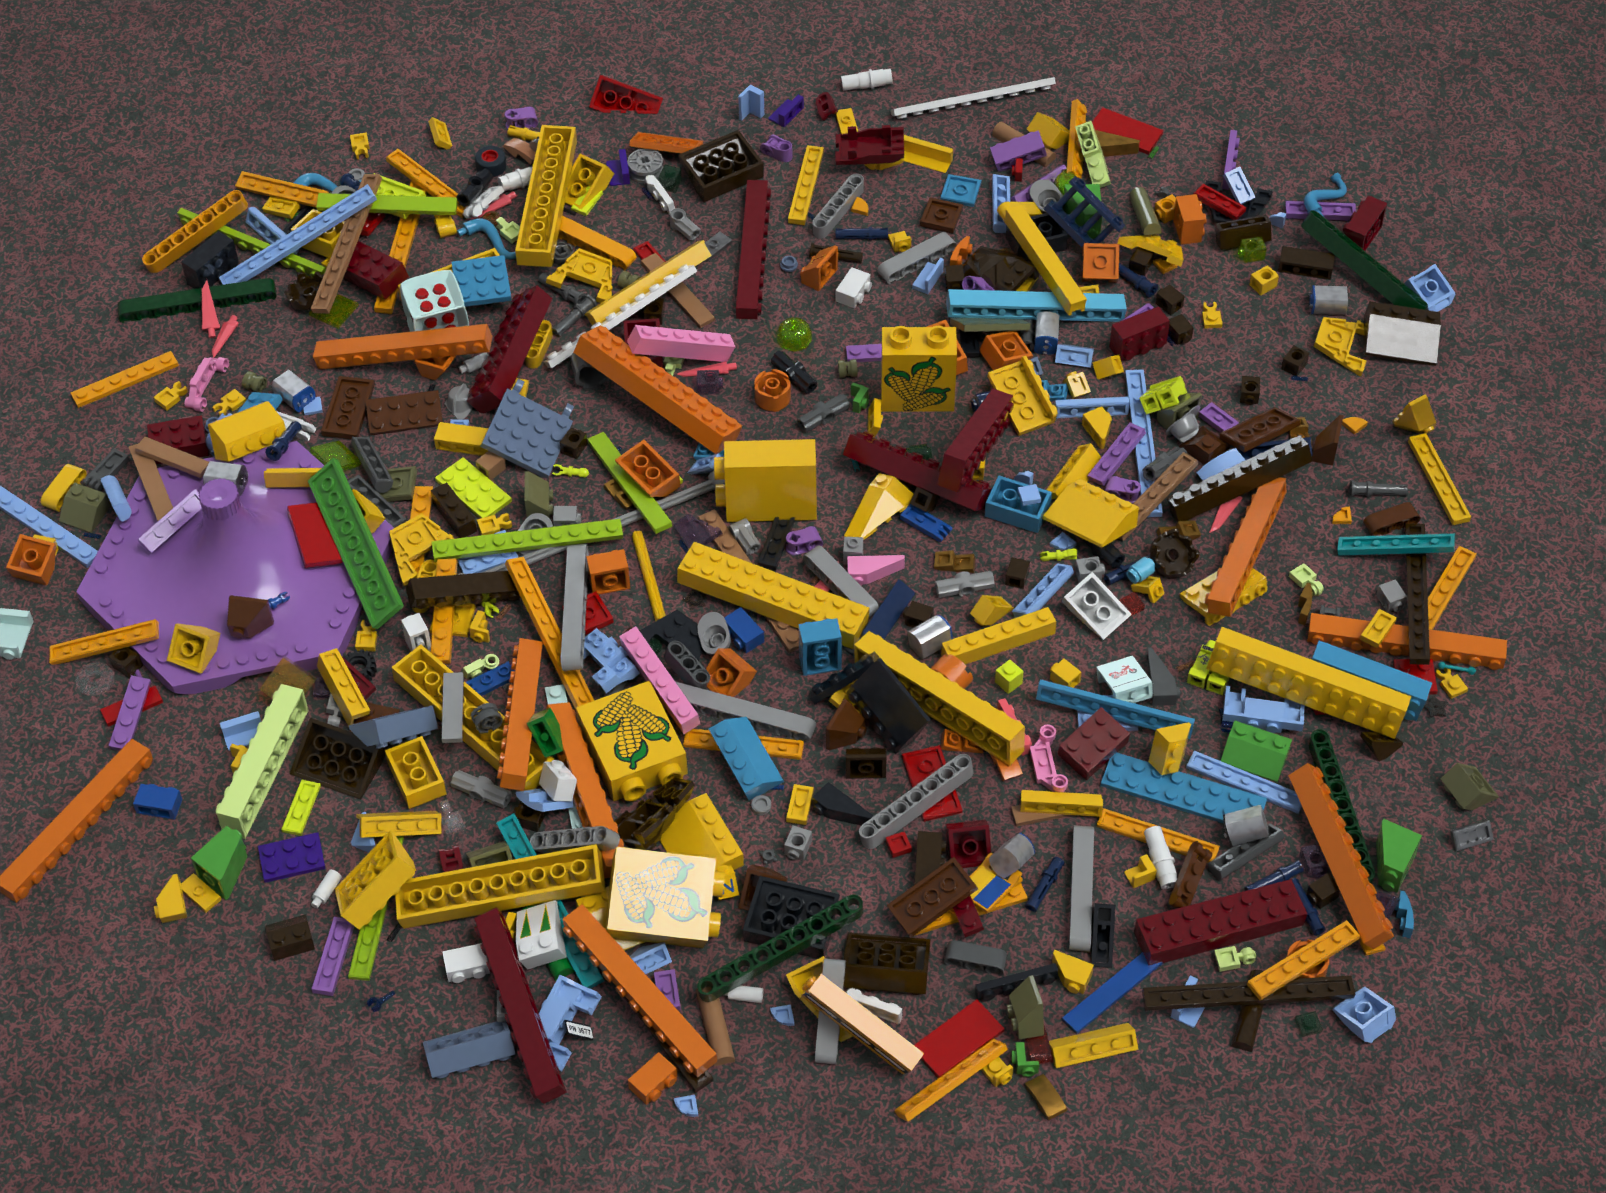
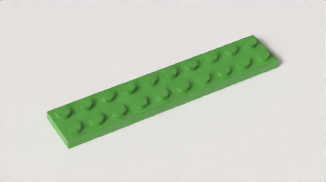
M332 458L308 480V483L371 626L374 629H379L401 610L404 605L338 459Z

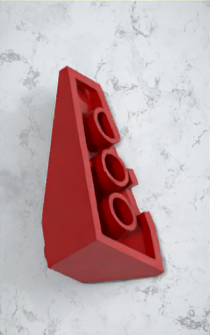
M600 75L589 107L604 113L618 110L621 113L636 111L638 114H658L663 98Z

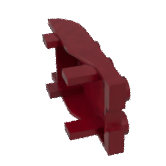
M882 125V128H869L857 132L856 126L848 127L847 134H836V148H839V151L835 153L836 165L883 164L899 161L904 158V127Z

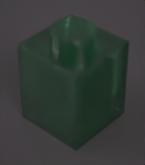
M664 165L659 175V182L665 191L677 192L682 182L681 168Z

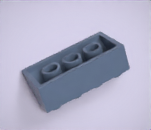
M432 705L349 725V729L366 746L375 745L376 748L388 746L387 742L389 741L390 744L402 742V738H405V741L417 738L416 734H419V737L430 735L431 730L438 729Z
M495 1021L423 1042L432 1078H444L451 1072H465L472 1066H486L491 1063L490 1061L497 1059L504 1061L510 1059L511 1055H515L510 1030L506 1022Z

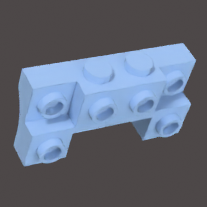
M596 628L585 637L584 659L590 654L593 660L602 668L592 677L607 694L618 684L631 680L640 673L635 665L626 657L628 654L622 646L618 648V643L612 636L608 638Z
M1226 686L1222 721H1238L1271 733H1281L1282 729L1303 730L1304 705L1288 699H1284V702L1245 698L1246 689L1242 688L1241 693L1230 692V686Z
M559 975L549 996L542 1003L539 1012L558 1069L561 1072L572 1054L568 1048L559 1045L567 1031L564 1020L572 1021L577 1010L592 1015L602 997L597 991L582 986L562 975Z

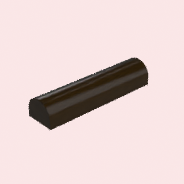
M1252 970L1249 974L1248 981L1254 978L1255 976L1259 975L1263 971ZM1264 1004L1241 1006L1231 1047L1249 1052L1253 1051Z

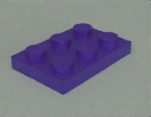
M318 832L258 846L265 883L326 869Z

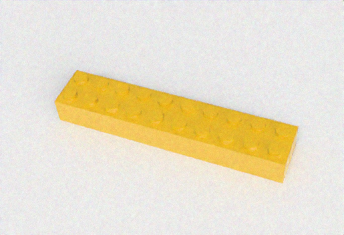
M541 126L515 249L517 265L552 267L576 150V127Z
M693 542L678 567L677 583L798 629V624L837 618L842 636V645L850 649H854V644L858 641L868 623L870 607L697 542Z
M1221 627L1206 668L1207 670L1395 739L1411 699L1409 695Z
M868 631L854 644L855 663L863 655L871 654L875 651L923 711L930 717L1009 766L1024 752L1025 726L1020 721L1007 716L1005 712L994 708L987 701L976 697L972 692L963 689L956 682L945 678L940 672L932 670L925 663L914 659L910 654L901 651L894 644L883 640L879 635Z
M420 644L391 667L393 678L396 683L424 707L433 705L436 718L442 722L443 673L454 672ZM464 682L463 741L498 771V767H502L499 764L500 753H504V751L500 750L502 738L506 739V737L502 736L503 728L508 723H504L505 716L501 714L503 722L500 727L494 731L490 729L488 733H479L475 723L472 721L471 713L478 706L489 702ZM532 739L524 791L536 789L540 785L539 781L544 762H552L554 760L551 756L545 758L539 746Z
M597 844L412 878L406 881L395 895L397 920L405 929L481 915L496 907L503 911L547 903L553 900L558 901L606 892L602 854Z

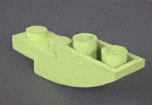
M1092 121L1075 126L1092 184H1100V188L1110 185L1108 168Z

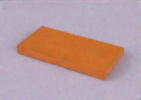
M637 132L630 140L629 146L684 153L703 145V141Z

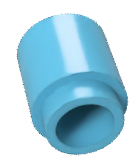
M1142 557L1129 567V570L1126 572L1127 577L1134 584L1141 583L1155 572V563L1150 558Z

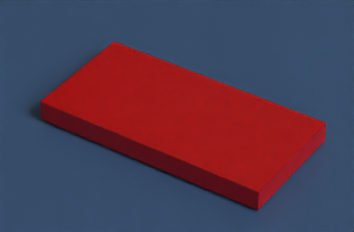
M1103 107L1092 121L1095 130L1140 140L1139 151L1147 155L1150 154L1164 131Z
M318 503L287 506V512L305 568L343 563Z
M940 745L902 754L912 788L946 764ZM956 790L922 813L923 821L962 813L963 810Z
M976 999L914 1046L924 1053L920 1059L939 1078L989 1041L1002 1034L1005 1028Z

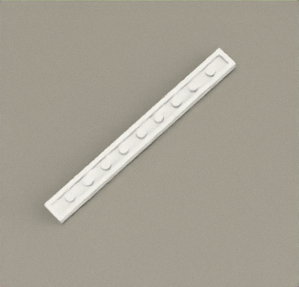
M1055 77L891 109L890 111L892 116H897V119L907 117V113L913 112L914 116L923 114V110L929 109V112L939 111V107L945 106V109L954 108L957 103H961V106L971 104L972 100H977V103L987 101V97L993 96L994 100L1003 98V94L1009 93V96L1019 95V91L1025 90V93L1034 92L1035 88L1041 87V90L1050 89L1051 85L1056 84Z
M687 264L681 266L678 269V273L666 276L663 279V283L651 286L648 293L645 295L644 293L639 294L634 298L636 301L631 304L629 302L620 307L621 311L616 314L615 312L605 317L606 320L604 322L591 326V329L601 325L610 330L696 273L695 266ZM586 332L576 336L577 340L571 343L569 341L565 343L559 352L554 351L547 356L548 359L544 361L545 365L548 368H553L571 356L580 335Z

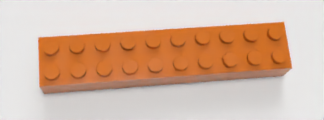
M599 325L580 335L573 353L710 451L717 454L724 450V441H736L742 425L736 419L725 414L720 408L715 407L706 398L701 397L692 388L687 387L678 378L666 372L664 368L653 363L650 358L642 354H632L629 345L620 337L611 333L606 327Z

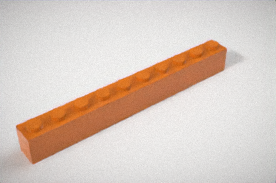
M488 324L317 341L313 359L318 369L485 353L490 352L493 336Z
M1279 477L1257 487L1256 494L1252 495L1251 505L1246 508V516L1241 519L1240 529L1236 530L1234 542H1231L1229 545V553L1224 556L1223 566L1218 569L1217 579L1213 580L1211 592L1206 595L1205 604L1208 605V613L1231 617L1287 493L1286 478Z
M1311 613L1307 642L1317 645L1320 640L1338 648L1349 647L1356 651L1364 649L1371 650L1373 653L1385 652L1393 656H1409L1408 626L1394 624L1379 647L1375 648L1360 640L1361 634L1370 621ZM1429 629L1430 659H1433V661H1449L1451 664L1464 663L1472 667L1485 666L1492 670L1504 668L1507 640Z
M520 638L518 645H514L513 657L516 658L512 659L511 670L514 671H511L509 683H513V685L509 684L507 696H511V698H507L506 709L509 711H506L504 723L508 724L504 725L502 736L506 737V739L502 738L500 750L504 751V753H500L499 764L502 767H498L497 773L501 788L524 791L532 737V732L527 722L535 712L542 641Z
M570 702L548 704L546 709H552L560 724L563 751L556 753L558 760L562 761L577 778L573 801L583 828L604 826L618 833V826L612 818V810L607 804L605 791L601 788L599 775L595 772L593 758L590 757L587 742L583 739L582 728L578 726L575 710L572 709ZM620 839L617 847H624L622 839ZM615 849L600 851L602 854L604 878H611Z
M131 739L0 875V893L16 903L20 899H24L28 895L29 889L42 880L47 870L54 868L57 860L70 851L71 845L84 836L86 829L90 825H95L99 816L111 808L112 802L124 794L126 787L130 783H134L144 769L150 767L153 760L150 749Z
M1307 763L1288 776L1363 943L1375 949L1394 937L1391 930L1393 926L1383 913L1385 911L1384 906L1376 898L1375 894H1377V891L1367 878L1369 877L1367 870L1360 863L1361 856L1352 845L1354 841L1344 828L1346 826L1345 821L1338 815V806L1329 795L1331 791L1322 780V771L1318 767Z
M583 904L563 918V931L565 934L577 941L576 945L582 953L586 952L590 956L589 960L596 968L598 966L601 968L604 978L609 983L612 981L616 985L615 989L621 997L625 996L630 1001L629 1005L636 1013L638 1011L641 1013L644 1023L649 1028L653 1027L657 1031L656 1036L658 1039L670 1046L669 1050L675 1058H681L684 1062L683 1066L690 1074L693 1072L698 1078L717 1062V1053Z

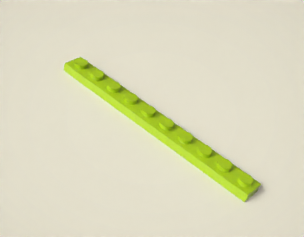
M180 208L177 212L183 225L198 216V214ZM225 225L216 231H220L233 239L234 244L238 245L242 250L248 249L254 254L271 245ZM293 253L278 261L286 268L292 267L297 272H304L311 277L314 276L315 272L323 275L326 271L324 266Z
M621 519L432 541L434 562H436L437 559H460L623 539Z

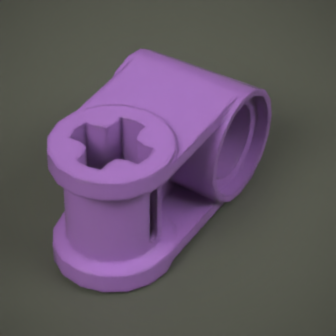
M533 107L509 109L505 112L507 129L510 125L513 126V122L519 128H535L538 125V119Z
M774 134L768 137L766 143L760 145L762 153L781 162H789L793 158L791 142Z
M966 276L962 281L964 290L995 291L982 277Z
M1111 476L1108 479L1105 488L1106 492L1114 494L1132 504L1140 497L1141 485L1138 481L1117 476Z
M813 526L789 532L786 536V542L788 543L786 545V552L790 555L809 552L817 545L823 546V541L817 529Z

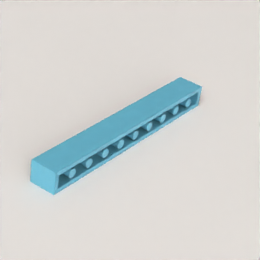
M948 289L946 299L948 317L1036 320L1037 313L1053 312L1060 315L1059 320L1120 322L1125 318L1127 311L1124 294L1083 293L1087 298L1085 310L1083 312L1080 309L1073 311L1070 316H1068L1053 292Z

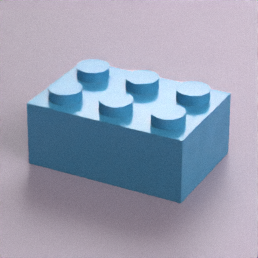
M998 476L986 501L985 517L1038 533L1044 521L1042 517L1051 506L1052 492L1038 488L1041 503L1022 506L1018 487L1028 486V484Z
M824 619L822 621L798 624L799 659L803 676L842 670V636L838 619Z

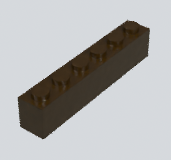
M508 571L410 578L406 586L410 608L418 609L431 606H460L466 603L480 604L489 601L496 603L501 600L516 601L521 598Z

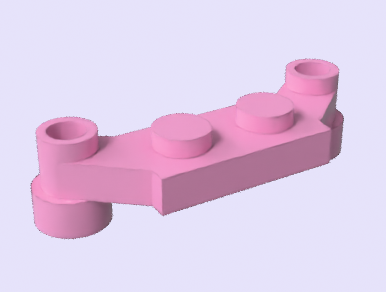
M210 357L203 359L194 377L190 380L189 397H186L184 403L186 408H192L199 412L204 411L201 408L202 406H207V400L201 396L216 370L226 372L224 367L228 368L229 366L227 358L219 357L217 359Z
M1044 725L1040 729L1039 739L1034 746H1030V755L1037 784H1043L1052 792H1065L1068 779L1066 776L1056 773L1050 748L1056 737V729L1052 725Z

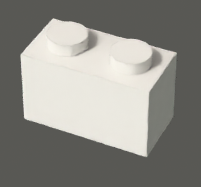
M851 267L836 289V302L855 308L857 304H861L865 292H869L872 287L870 274Z
M420 613L409 615L402 619L405 641L410 651H413L421 644L431 652L429 631Z
M552 760V762H544L539 781L541 787L553 801H572L577 778L562 761Z
M480 944L443 951L448 982L460 983L466 978L474 977L478 979L486 974H490L486 963L487 956L483 953Z

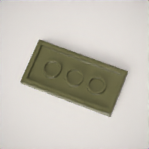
M950 318V325L964 332L1030 330L1031 323L1022 319Z

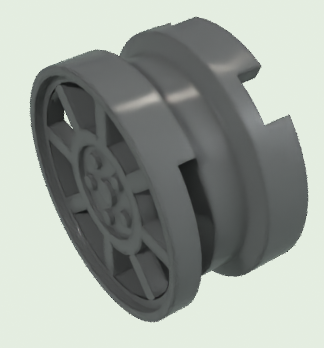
M557 242L553 260L554 267H561L560 264H564L573 254V247L570 244Z
M494 703L482 704L471 713L472 721L475 723L479 733H488L490 729L494 731L503 722L502 716Z

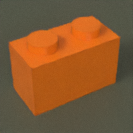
M658 1052L628 1079V1087L646 1105L650 1101L655 1102L661 1096V1091L666 1087H672L677 1081V1068Z

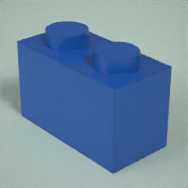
M741 607L724 617L730 637L733 639L734 645L738 650L742 649L745 653H748L765 642L764 631Z
M140 784L133 805L137 814L175 820L183 799L180 791L176 788L158 787L154 784Z

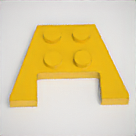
M1156 234L1125 236L1118 239L1117 244L1130 249L1140 247L1167 257L1166 262L1182 266L1184 260L1182 246L1177 245V242L1173 240H1162Z
M579 248L561 267H558L546 279L547 284L558 288L562 287L566 276L600 288L596 302L602 303L612 296V260Z
M1323 317L1313 347L1358 376H1362L1366 360L1350 355L1349 351L1355 333L1364 335V323L1359 320L1355 323L1346 322V319Z
M422 513L389 531L403 586L408 584L410 578H417L418 576L410 561L432 550V541L454 539L451 534H447L440 529L439 525Z

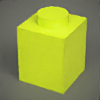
M1008 660L996 669L995 683L1009 694L1023 684L1024 671L1013 661Z

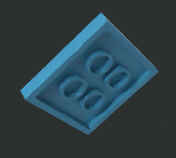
M504 255L451 262L453 274L461 290L465 307L512 301Z

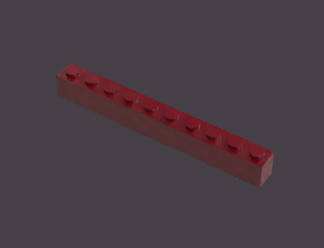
M747 180L736 319L758 320V313H762V303H759V300H763V290H760V287H764V277H761V274H765V264H762V261H766V251H763V248H767V238H764V236H768V225H765V223H769V213L766 211L770 210V200L767 199L771 198V188H768V180Z
M496 907L474 918L477 925L474 929L477 936L482 939L481 949L489 959L486 963L490 972L494 974L493 984L500 991L499 1001L507 1011L505 1019L509 1026H512L513 1032H511V1036L519 1046V1050H517L518 1056L525 1063L526 1068L523 1070L526 1078L531 1081L530 1091L535 1099L538 1098L545 1104L567 1093L522 964L519 961L505 916Z

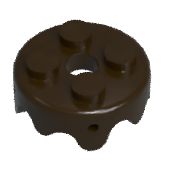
M304 272L297 274L296 282L288 284V291L284 292L293 308L298 310L311 309L324 274L321 275L319 272H315L312 277Z
M1177 528L1160 534L1154 539L1150 547V558L1155 563V569L1161 575L1172 579L1183 577L1194 569L1195 561L1200 556L1199 550L1193 547L1192 539L1189 536L1179 534L1180 530ZM1169 551L1174 553L1175 560L1169 557Z

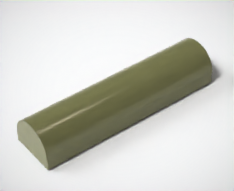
M1142 187L1134 188L1130 192V201L1143 234H1161L1160 223L1146 190Z

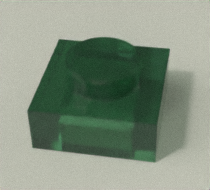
M1316 1011L1295 1016V1021L1302 1037L1323 1031Z

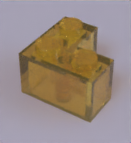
M284 656L260 690L273 699L274 692L278 691L281 684L303 689L305 695L316 678Z

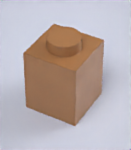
M488 451L476 460V468L492 480L506 469L505 459Z

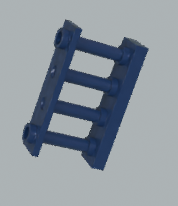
M1076 176L1069 181L1072 187L1058 202L1051 200L1043 208L1082 248L1084 243H1101L1114 229L1120 232L1125 226L1123 220L1118 215H1114L1086 187L1085 182ZM1078 191L1085 199L1071 214H1066L1062 207ZM1091 204L1097 212L1082 227H1079L1075 223V218ZM1103 216L1110 224L1095 239H1092L1087 234V231Z

